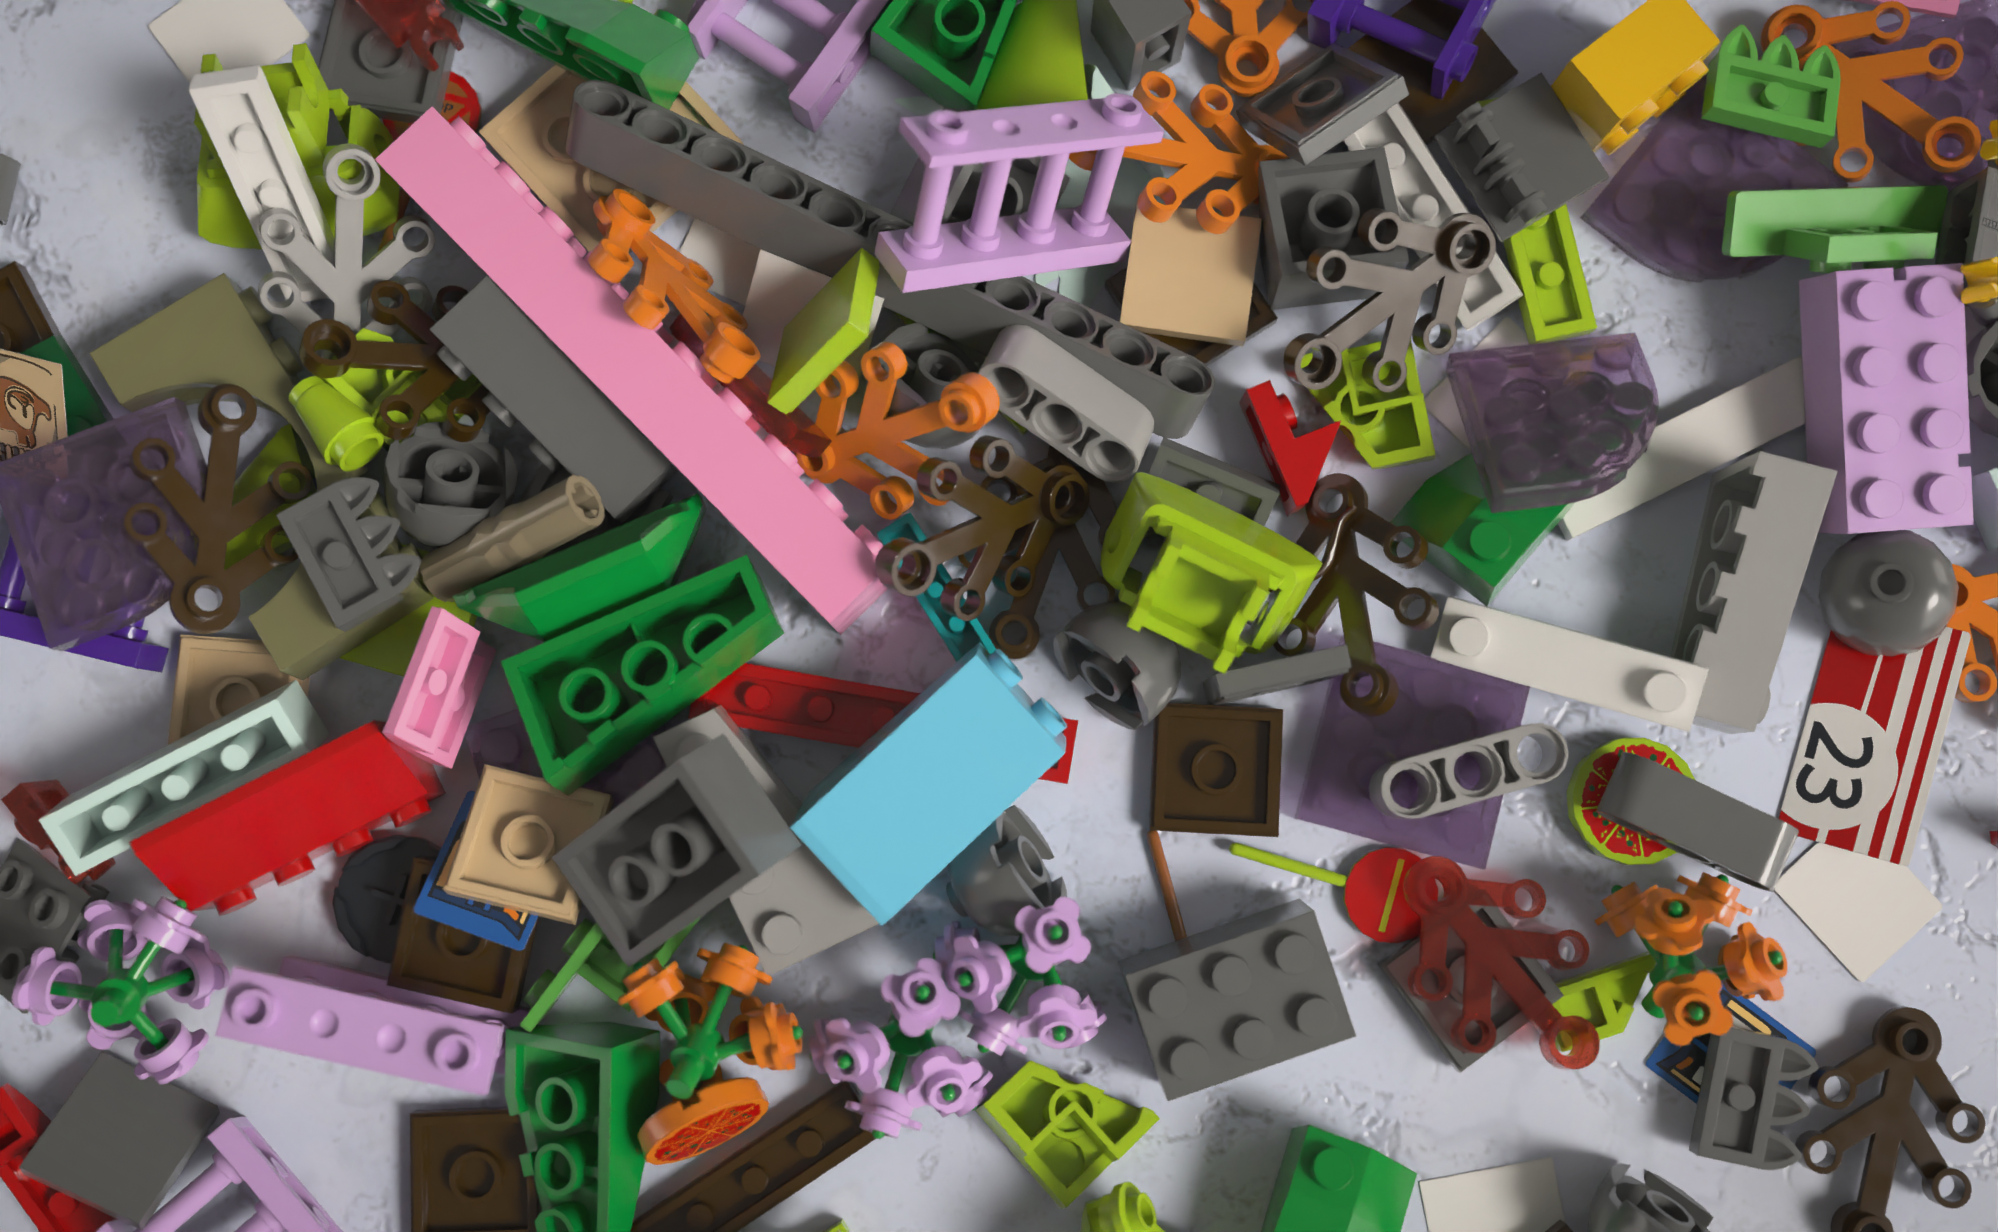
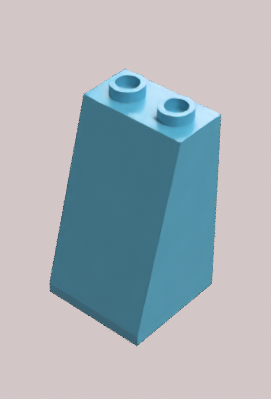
M980 642L813 787L808 792L790 826L792 831L881 926L903 908L1066 752V736L1062 733L1067 728L1065 721L1047 700L1041 697L1034 702L1018 685L1023 679L1022 674L1015 664L999 649L990 654Z

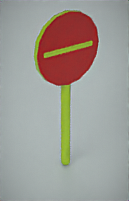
M1234 842L1229 846V852L1232 855L1343 887V902L1348 918L1361 933L1378 942L1400 943L1415 938L1429 926L1437 910L1439 890L1433 872L1420 857L1405 849L1383 847L1367 852L1352 865L1348 875H1344Z

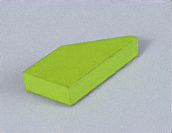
M1649 952L1554 982L1564 996L1543 1012L1557 1051L1565 1052L1624 1032L1635 1009L1632 1006L1648 973L1651 972L1656 964Z

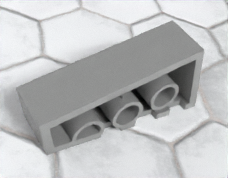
M1759 451L1712 474L1670 657L1709 668L1693 719V725L1728 734L1755 732L1757 724L1764 719L1770 704L1771 693L1769 685L1838 471Z
M722 705L653 737L668 768L678 759L725 734L790 828L802 802L773 771V767L741 728L735 724ZM795 833L794 835L802 846L729 897L756 956L759 957L758 960L764 972L769 976L879 924Z

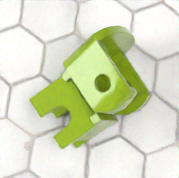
M294 44L291 63L261 66V69L335 238L336 194L331 191L323 175L324 159L328 152L337 146H326L329 109H333L348 140V144H356L365 148L373 156L374 160L394 140L386 126L375 114L367 108L361 107V105L348 106V96L342 89L328 90L307 44ZM216 53L202 56L201 74L224 70ZM196 107L194 123L202 136L197 170L198 234L208 242L231 248L262 249ZM346 159L339 164L338 175L343 179H354L361 173L362 165L355 159ZM378 163L377 165L380 170L379 186L371 196L364 199L363 237L382 231L387 226L396 222L398 215L400 185Z
M1136 472L1105 533L1100 564L1104 579L1113 588L1120 591L1118 594L1119 600L1132 606L1127 627L1139 632L1141 627L1144 626L1213 660V669L1225 674L1234 656L1240 658L1244 652L1251 654L1263 653L1273 646L1291 622L1322 562L1296 543L1217 502L1165 479L1144 472ZM1149 526H1152L1154 531L1166 537V540L1139 590L1143 573L1129 565ZM1269 588L1273 589V591L1267 598L1265 604L1263 605L1267 595L1269 594ZM1248 620L1252 622L1255 620L1253 626L1247 624L1246 622Z

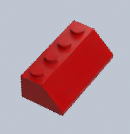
M373 720L129 843L134 854L177 899H182L186 902L188 910L216 909L219 916L239 910L257 900L254 889L274 879L279 887L309 875L316 870L312 860L334 850L336 857H341L361 849L366 844L374 841L370 831L390 821L393 822L395 828H399L423 818L432 812L428 802L446 794L433 764L411 754L389 740L383 733L386 721Z

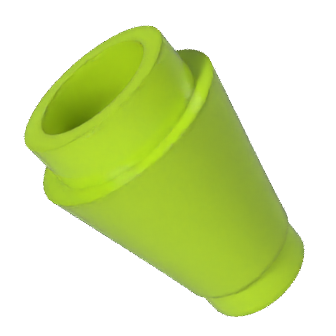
M307 377L291 390L288 400L295 408L296 413L326 463L338 465L343 471H353L367 464L378 454L382 448L384 438L378 431L376 419L329 384H326L320 377Z

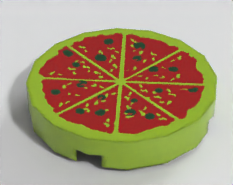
M1647 738L1612 739L1593 749L1574 768L1566 791L1568 817L1575 831H1578L1582 840L1588 844L1586 846L1598 856L1623 865L1655 864L1677 852L1622 827L1596 812L1622 752L1636 754L1695 780L1688 764L1670 747Z

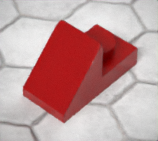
M1268 380L1246 389L1239 404L1272 482L1281 485L1279 498L1286 515L1290 516L1299 512L1308 503L1341 420L1295 438L1292 430L1296 429L1298 424L1293 407L1284 393L1276 395L1271 381Z

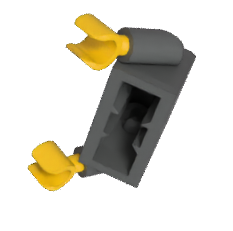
M1998 119L1990 122L1988 128L1992 138L1986 139L1980 149V156L1984 160H1988V167L1948 192L1935 265L1963 263L1961 265V272L1963 273L1964 290L1961 292V301L1964 303V306L1970 307L1975 320L1985 327L1998 320Z

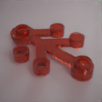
M1442 856L1426 857L1413 864L1405 876L1403 891L1406 902L1411 910L1421 917L1419 964L1411 970L1408 976V986L1414 997L1423 1002H1434L1446 998L1452 990V974L1445 966L1449 926L1465 944L1462 1015L1454 1021L1451 1028V1038L1454 1045L1460 1051L1468 1054L1484 1053L1494 1045L1497 1032L1491 1020L1493 977L1540 1033V1050L1548 1063L1563 1070L1582 1069L1592 1064L1598 1056L1600 1049L1599 1035L1595 1027L1588 1020L1580 1016L1562 1017L1513 959V957L1545 960L1558 970L1576 969L1583 966L1589 957L1590 948L1586 938L1575 930H1563L1553 934L1486 927L1469 907L1503 908L1514 919H1529L1538 916L1545 908L1546 894L1541 885L1531 879H1521L1512 883L1467 879L1462 868L1457 863ZM1429 878L1437 879L1443 886L1444 894L1440 901L1432 900L1426 893L1425 885ZM1518 888L1527 890L1531 895L1532 905L1528 911L1519 908L1515 902V893ZM1563 938L1568 939L1575 949L1574 958L1570 962L1561 958L1558 952L1559 942ZM1427 969L1435 972L1440 981L1439 989L1434 994L1424 990L1421 984L1422 974ZM1470 1021L1476 1022L1483 1032L1482 1040L1477 1046L1471 1045L1465 1037V1027ZM1560 1031H1565L1572 1039V1049L1566 1056L1558 1051L1555 1044L1556 1036Z

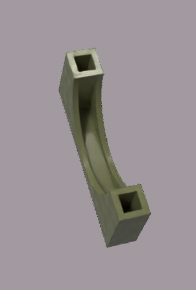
M225 273L90 352L91 357L120 405L146 422L177 408L200 403L208 391L215 386L234 384L248 391L253 397L256 406L280 415L292 425L302 439L312 461L317 482V492L335 482L347 478L360 477L368 471L366 464L353 471H343L338 465H330L325 462L296 413L295 408L288 400L291 390L301 381L297 373L305 369L293 347L283 336L277 340L273 337L265 323L274 317L261 303L259 293L252 286L242 290ZM222 399V400H220V401L235 402L234 400H231V399ZM377 491L372 503L359 516L360 519L378 515L392 517L388 511L386 499L380 491ZM396 535L387 549L380 554L381 557L394 554H409L417 556L421 560L423 558L412 543L402 547ZM300 562L298 568L284 587L268 603L248 618L279 670L303 681L429 602L434 596L423 582V576L419 567L413 581L401 592L404 600L344 632L336 627L305 567Z

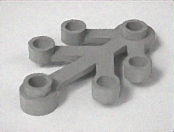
M341 144L330 150L323 162L324 178L331 191L336 194L334 265L302 234L297 217L285 208L267 210L259 220V232L263 242L269 248L283 252L333 301V320L347 325L355 335L365 328L392 337L401 329L398 324L384 325L371 318L360 327L361 304L370 296L375 284L389 280L413 258H421L429 254L435 245V235L430 225L423 218L415 215L405 216L395 224L393 239L362 265L364 199L371 196L377 190L380 183V170L373 156L365 148L356 144ZM346 159L359 161L362 165L361 173L354 179L347 180L341 178L337 171L342 161ZM276 220H286L292 224L293 230L285 239H274L267 232L270 224ZM412 227H419L425 230V238L417 246H408L403 243L404 233ZM273 271L263 276L260 280L258 293L263 306L271 313L282 315L302 335L308 325L323 319L300 299L301 293L298 284L288 273ZM405 277L398 280L397 283L404 286L406 290L416 289L423 293V298L417 306L428 314L432 307L433 299L425 283L414 277ZM275 284H286L292 289L290 297L283 302H274L267 297L268 290ZM391 299L392 302L388 306H386L387 308L391 309L399 307L393 299ZM328 350L315 351L317 355L330 360L334 356Z

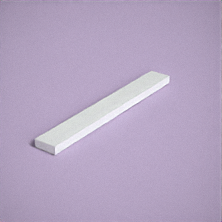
M1964 306L1966 344H1968L1985 326H1981L1975 320L1970 307ZM1802 355L1628 440L1558 523L1566 541L1804 425L1805 406Z

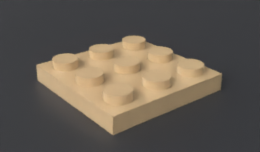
M554 65L478 132L544 205L553 210L575 234L574 237L588 252L593 251L599 242L604 239V236L596 226L598 218L593 211V205L599 197H609L614 189H622L631 193L650 209L656 220L650 229L653 233L678 210L581 165L567 153L565 140L573 93L578 85L586 81ZM685 82L670 110L743 144L723 120Z

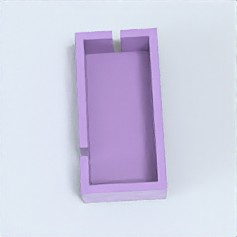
M1963 263L1910 266L1894 270L1893 268L1835 271L1799 280L1807 463L1838 471L1818 533L1854 534L1974 525L1971 466L1959 467L1958 454L1971 453L1965 307L1961 301V292L1964 290L1963 273L1961 272V265Z

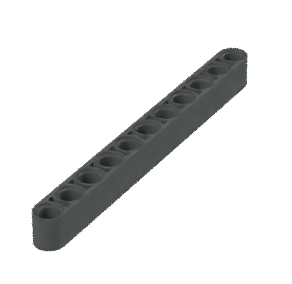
M598 80L586 81L578 85L573 93L565 140L566 151L572 159L581 165L764 251L831 278L861 248L878 259L874 254L878 232L907 229L913 226V224L615 84ZM879 261L880 268L875 295L884 298L882 306L988 355L1002 329L1015 324L1029 326L1045 335L1142 403L1152 414L1154 419L1153 433L1167 439H1179L1186 436L1214 388L1215 379L1211 370L1195 357L1023 276L902 293Z

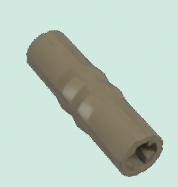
M572 475L526 501L509 505L498 515L483 519L471 531L450 544L441 546L424 555L420 564L423 582L436 598L444 602L455 601L454 595L519 569L525 564L538 561L554 548L600 525L604 519V506L601 502V497L596 488L581 475Z

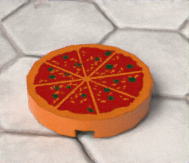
M740 1077L716 1082L703 1087L701 1091L697 1092L700 1100L699 1103L695 1101L691 1103L690 1107L683 1109L680 1101L676 1103L673 1101L648 1118L638 1132V1141L646 1163L653 1165L669 1164L697 1156L722 1145L750 1128L768 1111L769 1101L758 1081L749 1077Z

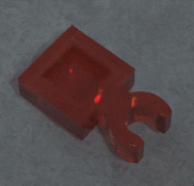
M354 0L364 14L397 49L410 39L411 47L420 63L430 71L435 72L439 68L435 58L429 51L433 42L443 39L449 41L457 51L464 48V43L455 26L449 20L438 17L445 11L440 0Z
M57 779L20 783L1 799L15 817L14 825L17 831L26 840L37 845L40 850L52 849L58 857L60 869L72 883L79 884L87 876L93 881L98 880L116 864L112 857L76 876L74 875L39 822L40 818L69 796Z

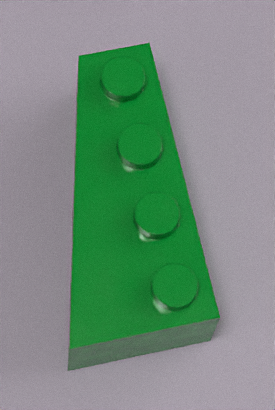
M893 0L871 30L869 53L941 106L975 111L1018 0Z
M746 554L502 660L501 664L546 782L569 796L782 636L784 631L763 581Z

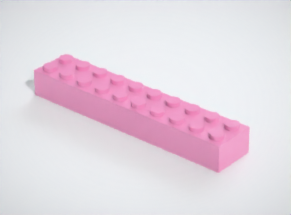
M433 107L428 109L375 159L376 162L841 635L888 589L880 582L875 569L877 553L883 547L880 541L863 525L853 533L843 523L849 516L842 509L844 506L818 479H815L807 486L799 478L805 471L797 463V458L774 434L770 433L763 440L755 434L761 427L752 418L753 414L727 387L716 394L712 388L718 383L702 366L700 359L681 341L673 349L668 346L674 339L662 326V322L654 330H649L637 324L627 315L623 308V302L630 295L620 283H612L594 271L588 262V256L592 251L588 253L574 237L575 234L548 206L543 207L529 192L530 188L504 161L499 162L486 148L487 145L463 119L458 116L449 124Z

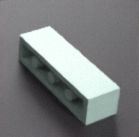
M294 680L67 796L40 818L39 822L76 876L131 848L130 841L318 748L330 734L298 681Z

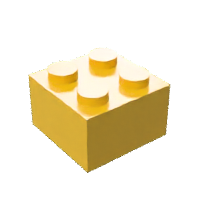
M1648 0L1573 57L1551 87L1593 152L1595 153L1602 148L1609 156L1639 131L1638 127L1651 116H1654L1656 119L1659 118L1687 94L1686 90L1709 71L1703 61L1721 41L1686 0Z

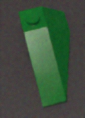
M443 0L445 5L455 12L585 81L598 80L615 84L670 110L699 59L689 34V27L673 14L661 9H657L652 14L635 4L613 0Z
M1597 377L1428 478L1390 523L1396 527L1410 526L1424 536L1428 544V553L1425 559L1485 606H1488L1646 421L1649 414ZM1413 538L1402 540L1411 549L1414 548Z
M613 1022L537 1025L531 1033L521 1026L506 1029L505 1098L509 1115L519 1114L528 1152L519 1155L524 1177L534 1176L542 1210L535 1220L537 1232H631L645 1165V1158L638 1141V1132L648 1118L655 1114L659 1097V1030Z
M1305 1125L1292 1128L1261 1232H1401L1417 1173L1373 1148L1317 1127Z

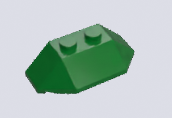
M696 493L456 594L453 598L457 607L461 610L546 642L675 586L707 507L703 498Z

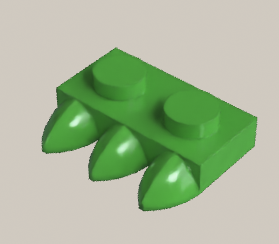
M1741 24L1734 28L1723 40L1719 52L1708 64L1709 71L1707 72L1701 119L1818 148L1825 146L1835 134L1841 83L1840 69L1829 47L1823 45L1816 49L1808 57L1802 71H1800L1796 50L1786 35H1781L1771 42L1764 51L1761 60H1758L1757 47L1747 27Z

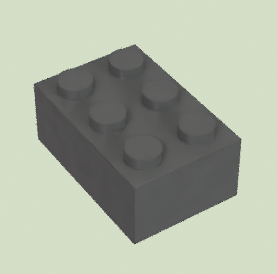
M1300 898L1118 961L1158 1082L1168 1102L1356 1037L1315 911Z

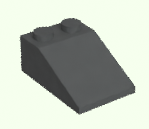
M722 734L678 759L552 858L629 968L802 845L725 734Z

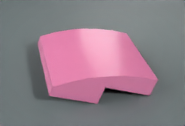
M431 607L383 733L389 740L411 754L433 765L452 769L497 650L478 639L480 631L442 608Z

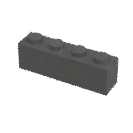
M488 275L430 328L444 344L436 352L440 359L463 381H466L474 374L490 390L482 401L509 428L519 420L536 437L527 447L547 468L556 474L564 466L572 475H581L596 488L604 506V517L610 513L615 519L624 523L678 471Z

